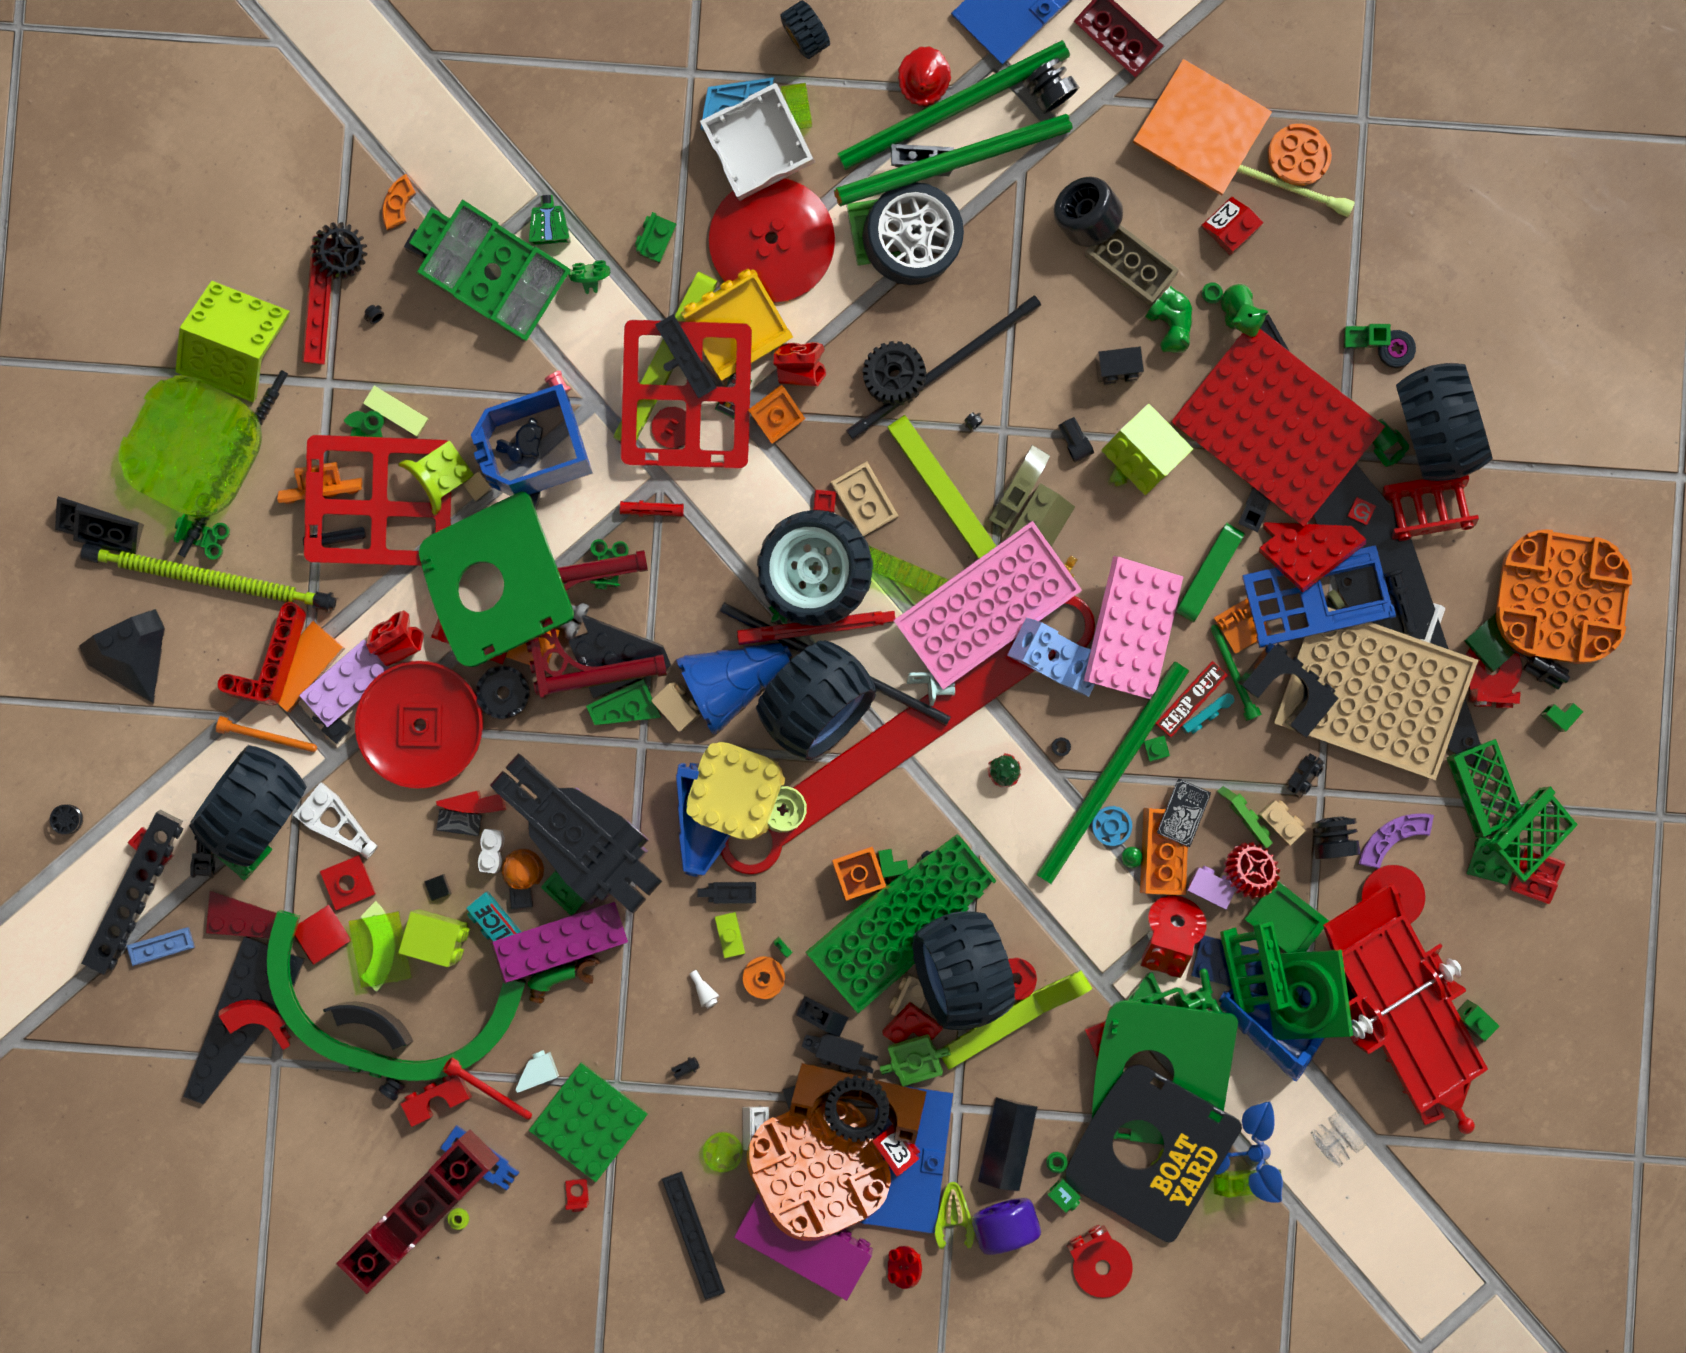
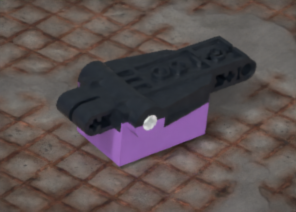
M518 753L505 768L519 782L517 783L502 770L490 786L529 821L530 838L564 882L581 898L592 905L597 898L604 900L611 894L634 914L646 901V898L631 883L636 884L649 896L662 883V880L640 861L648 852L643 846L649 840L624 817L587 796L578 788H558L534 765ZM521 785H525L537 798L535 799Z

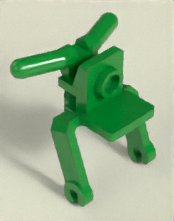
M1204 968L1199 971L1201 988L1184 995L1182 988L1174 987L1159 994L1143 998L1145 1003H1151L1176 993L1173 995L1177 1007L1200 1010L1210 1008L1211 1011L1222 1012L1216 999L1212 998L1211 994L1213 991L1208 971Z

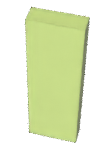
M373 386L363 403L417 437L429 420L376 386Z

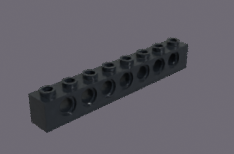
M162 810L155 813L81 964L103 975L115 969L118 963L116 959L118 952L122 953L128 942L125 938L128 933L131 934L137 924L134 920L137 914L141 915L146 906L144 900L147 895L150 896L155 888L153 882L156 876L160 877L165 866L162 863L165 857L169 858L172 854L174 847L171 845L175 838L178 839L184 829L181 827L182 820ZM159 831H163L167 835L166 842L159 840ZM150 850L157 853L156 861L149 858L148 853ZM140 869L147 871L148 878L146 880L140 877ZM131 888H135L139 892L138 898H133L130 895ZM121 907H126L129 910V917H124L121 914ZM112 926L119 928V936H115L112 933ZM103 945L110 947V955L103 953Z

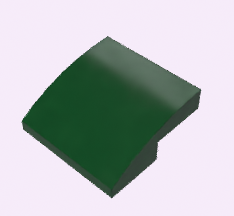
M1496 613L1490 616L1464 640L1491 673L1515 653L1511 650L1513 648L1504 640L1498 629Z

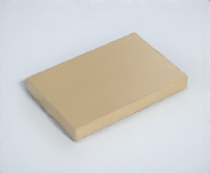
M867 461L830 482L854 525L863 537L899 517Z

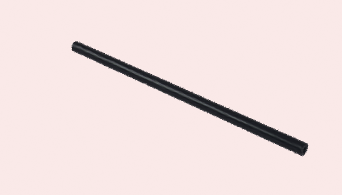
M725 602L720 609L721 613L751 628L771 626ZM796 638L777 640L799 652L804 651L805 648L810 646ZM870 676L876 691L947 726L951 716Z

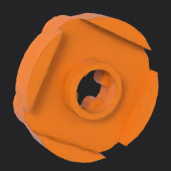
M760 956L754 958L748 963L743 974V984L747 992L760 999H769L776 996L781 991L785 982V972L782 965L772 957ZM760 972L770 975L768 983L759 982Z

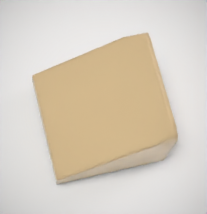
M479 471L463 484L476 502L493 490Z

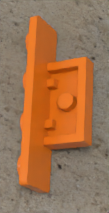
M337 462L324 464L323 496L334 497L339 493L345 492L353 494L362 489V478L341 481ZM313 465L311 472H319V465ZM306 467L295 468L294 473L298 488L279 491L278 503L291 504L296 500L305 499Z

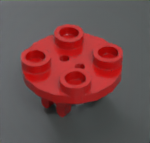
M899 1246L896 1249L890 1250L888 1254L887 1276L889 1282L901 1289L913 1288L918 1284L922 1275L921 1254H918L909 1246Z

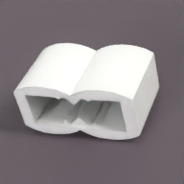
M485 829L481 836L482 852L478 858L480 872H499L502 865L500 851L505 841L502 830Z

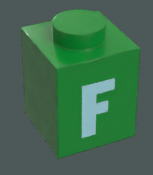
M1062 1177L1047 1191L1048 1196L1065 1212L1068 1210L1072 1212L1080 1204L1078 1201L1081 1198L1080 1195Z

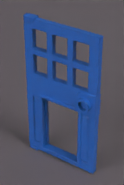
M1376 545L1357 550L1325 576L1373 566L1382 600L1335 611H1328L1320 580L1304 592L1298 588L1280 591L1277 577L1285 575L1277 568L1242 575L1259 648L1265 647L1269 643L1277 644L1387 618H1395L1394 606L1391 604ZM1271 579L1274 593L1257 596L1253 583ZM1299 593L1303 607L1286 611L1282 597ZM1276 599L1279 613L1262 616L1258 602ZM1305 613L1308 627L1291 631L1287 617ZM1281 619L1284 633L1267 636L1264 622Z

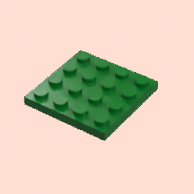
M580 1062L529 1131L593 1181L597 1182L648 1113L584 1063Z

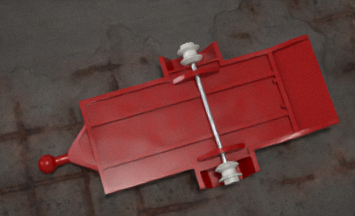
M1390 883L1323 925L1330 949L1342 950L1346 981L1355 996L1354 999L1349 1001L1353 1036L1350 1038L1354 1045L1367 1054L1382 1046L1388 1057L1385 1059L1386 1062L1391 1063L1405 1089L1402 1092L1409 1096L1417 1113L1422 1114L1435 1104H1439L1454 1111L1458 1119V1130L1461 1133L1470 1134L1474 1131L1475 1124L1471 1118L1466 1117L1462 1107L1472 1080L1486 1072L1488 1068L1452 1000L1466 992L1465 987L1453 980V976H1461V966L1456 960L1450 958L1446 960L1447 965L1443 964L1439 956V952L1443 947L1441 943L1425 952L1404 913L1396 887L1393 883Z

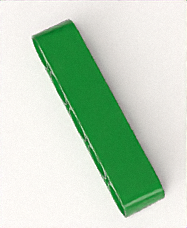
M1226 522L1178 605L1176 613L1193 623L1195 622L1244 537V532Z

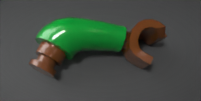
M591 955L579 959L577 965H574V963L560 965L533 974L528 981V987L531 988L530 993L532 994L529 996V1000L535 1003H543V996H545L546 991H550L551 987L558 983L575 979V976H578L583 982L593 984V975L584 973L583 969L587 966H597L600 964V960Z

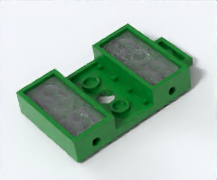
M463 199L450 218L431 207L409 244L427 255L416 273L523 342H526L571 269L536 246H531L498 225L499 222ZM490 263L497 264L500 267L501 275L496 280H490L485 276V267Z

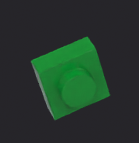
M1165 736L1144 741L1149 762L1170 756Z

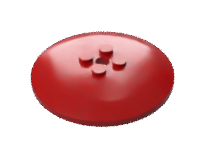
M786 178L742 200L737 198L734 190L730 192L715 211L709 231L711 258L723 281H734L739 278L738 274L742 271L754 269L773 303L796 299L814 288L827 272L835 248L834 226L823 202L804 185ZM775 233L778 236V240L774 244L768 243L765 239L767 234Z
M410 661L385 670L368 685L357 707L355 733L363 757L381 777L403 787L429 788L452 780L470 764L481 743L483 716L482 710L477 703L476 694L459 674L437 663ZM416 720H425L426 728L423 731H418L415 728Z

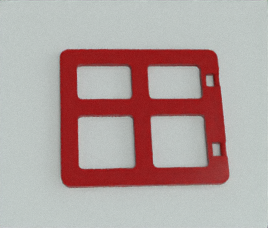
M627 321L624 326L622 461L627 465L745 467L748 463L750 413L748 409H750L751 327L744 323L678 321L701 361L704 338H734L737 341L735 386L717 387L698 399L688 380L683 386L649 385L638 382L639 337L642 335L661 336L655 326L660 321ZM638 400L685 401L686 427L685 447L683 449L637 447ZM702 402L734 403L733 450L717 451L702 450L700 448ZM658 453V460H645V454ZM711 455H724V462H711Z
M331 435L310 436L307 440L305 559L312 563L422 566L419 551L389 550L386 548L387 518L390 516L434 518L436 521V533L451 525V492L441 498V510L436 515L432 513L430 502L389 501L387 498L388 456L391 453L430 454L448 441ZM326 451L370 452L373 454L372 498L370 500L325 499L323 497L324 453ZM312 460H319V472H311ZM323 515L370 516L372 519L371 547L369 549L323 547L321 544ZM310 525L318 526L317 538H310Z

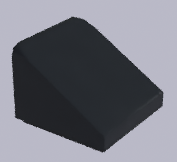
M445 874L424 881L431 901L452 894Z

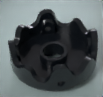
M492 667L482 675L477 683V703L484 712L494 718L509 719L515 717L526 708L529 702L530 687L528 681L520 671L512 667ZM503 686L509 689V696L505 699H501L498 696V690Z

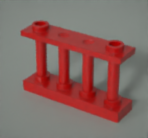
M1469 475L1445 481L1420 479L1385 485L1382 490V496L1392 502L1398 528L1394 529L1392 533V540L1406 541L1413 536L1460 528L1462 530L1474 528L1479 520V516H1469L1463 491L1470 480ZM1452 489V491H1455L1461 518L1448 519L1442 494L1444 490ZM1431 493L1434 495L1440 521L1427 523L1421 497L1423 494ZM1410 496L1414 501L1419 525L1407 527L1401 499Z

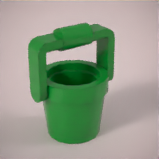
M1379 419L1378 421L1385 428L1373 441L1374 453L1385 467L1397 464L1405 456V453L1409 450V444L1398 430H1393L1383 419ZM1398 441L1402 449L1398 450L1389 461L1383 452Z

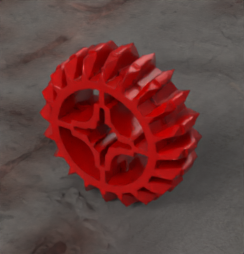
M1245 842L1233 848V851L1227 856L1228 859L1225 860L1224 864L1227 867L1223 871L1229 874L1225 880L1232 882L1230 887L1235 886L1237 888L1236 893L1242 892L1243 898L1249 896L1250 899H1255L1256 897L1260 899L1269 895L1277 887V882L1280 879L1278 876L1280 869L1276 868L1278 862L1272 859L1274 854L1269 855L1267 853L1268 848L1263 850L1261 844L1255 846L1254 842L1249 844Z

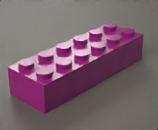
M612 902L493 941L491 946L503 983L506 984L628 943L616 903Z

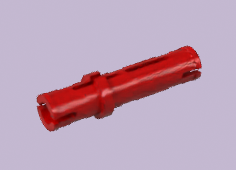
M639 500V502L620 501V515L683 517L684 503L644 502V500Z

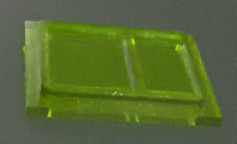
M399 911L348 921L361 988L412 978L408 956L399 954L404 935Z

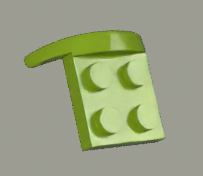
M450 441L418 462L404 460L398 464L399 467L408 470L422 485L429 497L434 515L438 514L441 510V498L474 475Z

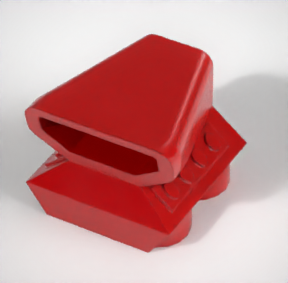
M818 342L782 344L774 353L773 363L777 368L779 384L818 386L826 376V369L819 362L825 351L823 344Z
M403 610L392 615L389 620L380 622L369 631L366 645L370 654L377 655L385 666H389L419 652L422 647L424 633L418 627H410V615Z

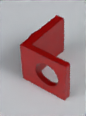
M587 1179L566 1180L567 1204L565 1209H571V1212L584 1211V1208H587L589 1205ZM579 1184L583 1187V1194L581 1196H574L571 1193L573 1185Z

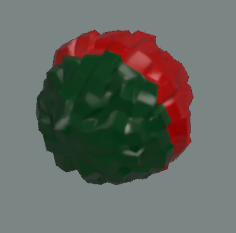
M1004 753L1003 756L1001 755L988 763V776L996 786L1012 787L1021 776L1020 770L1022 769L1020 763L1011 754Z

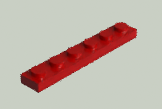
M332 238L325 240L324 250L331 247ZM326 257L327 260L333 265V258ZM311 258L302 363L324 365L332 275L326 277L327 270L320 273L319 269L322 266L320 264L314 266L313 263L317 261V258Z

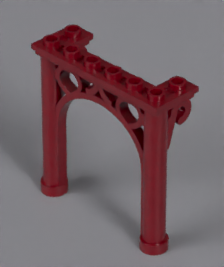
M644 550L636 551V554L557 567L563 584L567 583L564 585L566 592L581 582L648 571ZM551 618L546 620L543 628L553 623ZM556 628L550 630L551 636L545 633L526 643L528 653L532 652L533 660L530 661L531 672L536 673L537 681L533 682L535 694L540 695L541 699H546L545 696L559 692L658 675V677L667 675L663 655L599 667L582 665L573 660L564 651L558 640ZM539 638L547 639L550 645L555 644L557 649H548L542 657ZM551 653H558L564 658L563 665L558 671H552L548 667L547 658ZM568 663L571 664L573 667L582 670L580 672L562 675V673L566 670ZM545 671L552 675V677H546Z

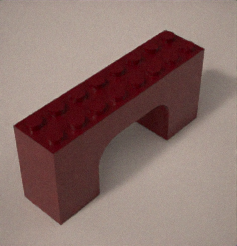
M470 1129L431 1166L428 1172L336 1264L368 1294L500 1158Z

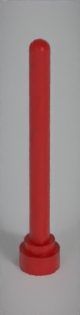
M451 1057L444 1065L442 1071L447 1075H453L454 1077L457 1075L526 1120L532 1118L530 1111L462 1069L458 1060Z

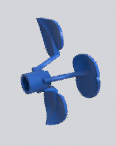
M1268 1101L1251 1106L1242 1116L1244 1131L1252 1134L1251 1139L1257 1144L1252 1145L1245 1152L1228 1153L1216 1174H1222L1229 1168V1157L1248 1155L1252 1161L1259 1162L1256 1166L1257 1172L1249 1176V1187L1252 1193L1263 1201L1278 1203L1282 1202V1175L1272 1165L1262 1166L1265 1164V1160L1269 1159L1271 1150L1268 1145L1260 1141L1268 1140L1272 1136L1275 1126L1273 1107L1271 1102Z

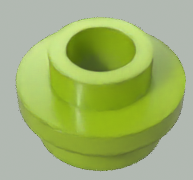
M455 1208L448 1215V1223L453 1229H463L469 1223V1214L462 1208ZM455 1216H461L462 1222L457 1223Z

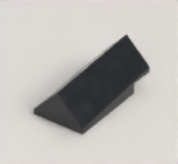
M57 497L55 530L73 534V541L117 552L123 551L137 554L144 524L66 498Z
M996 1097L978 1182L1002 1190L1020 1191L1038 1106Z

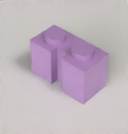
M1203 866L1202 869L1196 867L1186 890L1223 909H1227L1236 891V887H1230L1232 882L1225 880L1227 876L1222 875L1219 878L1213 875L1215 871L1209 867Z

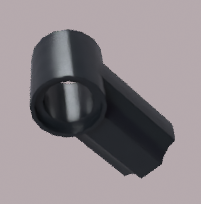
M1075 417L1058 425L1068 444L1067 449L1075 463L1094 454L1090 441L1083 435Z

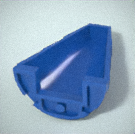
M781 643L744 646V648L717 650L711 653L684 655L676 659L703 718L707 722L708 728L715 735L722 731L742 709H745L762 689L767 687L777 673L790 662L789 657L792 655L787 645L782 646Z
M681 763L677 768L676 782L680 832L678 834L682 869L685 871V874L697 877L698 874H706L725 848V843L731 835L701 825L687 814L688 795L694 779L697 780L699 763H690L689 767H686L685 763Z
M1233 988L1229 992L1224 991L1218 1001L1221 1003L1220 1008L1224 1013H1231L1236 1016L1240 1031L1243 1034H1247L1257 1047L1263 1050L1287 1076L1296 1082L1325 1039L1276 1040L1273 1036L1269 1004L1255 1005V1011L1246 1013L1235 1003ZM1251 992V996H1252V997L1263 996V995H1260V994Z

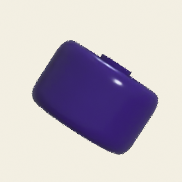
M1015 1198L996 1203L978 1211L972 1217V1226L979 1248L986 1255H996L1022 1248L1033 1243L1041 1236V1227L1034 1205L1028 1198Z

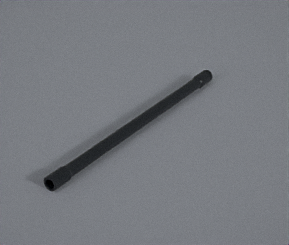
M1033 295L1012 313L926 374L924 388L1018 320L1040 307L1041 303L1038 298ZM883 404L867 417L846 430L852 440L856 439L876 422L899 407L900 404H896V406Z

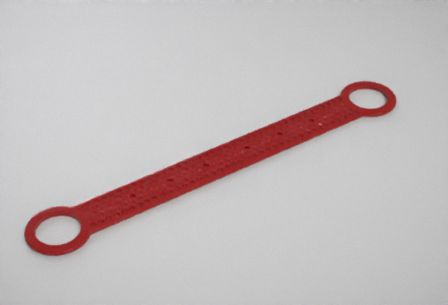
M1074 596L1064 604L1072 605L1081 612L1085 622V630L1081 639L1076 644L1086 648L1094 635L1095 620L1089 606L1082 599ZM1015 639L954 682L955 686H953L955 687L954 696L936 695L934 705L931 707L951 716L947 726L908 707L793 787L803 795L806 802L805 818L797 828L789 832L778 833L768 828L772 836V849L765 860L753 865L739 862L730 851L728 838L725 843L726 846L721 852V856L726 864L733 870L748 875L759 874L768 870L778 860L782 846L1034 672L1035 670L1007 656ZM1055 650L1049 652V660L1055 657ZM929 694L919 699V701L929 705ZM782 805L780 808H777V811H780L781 816H783L786 812L788 813V810L785 809V805Z

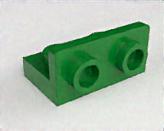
M652 212L651 216H647L643 223V228H645L643 235H639L634 247L637 248V254L661 264L677 224Z
M556 870L540 887L570 916L585 902L583 898L564 882Z

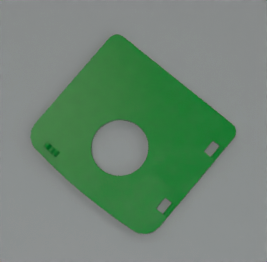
M518 492L428 536L420 545L419 557L432 602L447 640L457 660L464 666H479L487 662V660L500 656L544 635L554 628L569 623L574 617L573 608L532 499L526 492ZM490 563L495 565L503 576L504 589L502 596L492 608L486 611H471L463 605L459 596L461 577L468 568L475 564ZM551 618L553 623L543 628L541 622ZM493 645L495 651L485 656L484 649Z
M1128 1000L1114 1003L1108 1010L1099 1047L1093 1089L1092 1118L1111 1088L1122 1075L1128 1059L1134 1054L1145 1050H1153L1165 1055L1171 1061L1174 1068L1173 1082L1224 1111L1238 1027L1236 1016L1231 1013ZM1213 1111L1209 1114V1117L1217 1122L1222 1118V1116ZM1133 1120L1123 1124L1120 1128L1131 1129L1130 1135L1118 1133L1117 1130L1113 1138L1164 1145L1160 1131L1153 1124L1143 1120Z

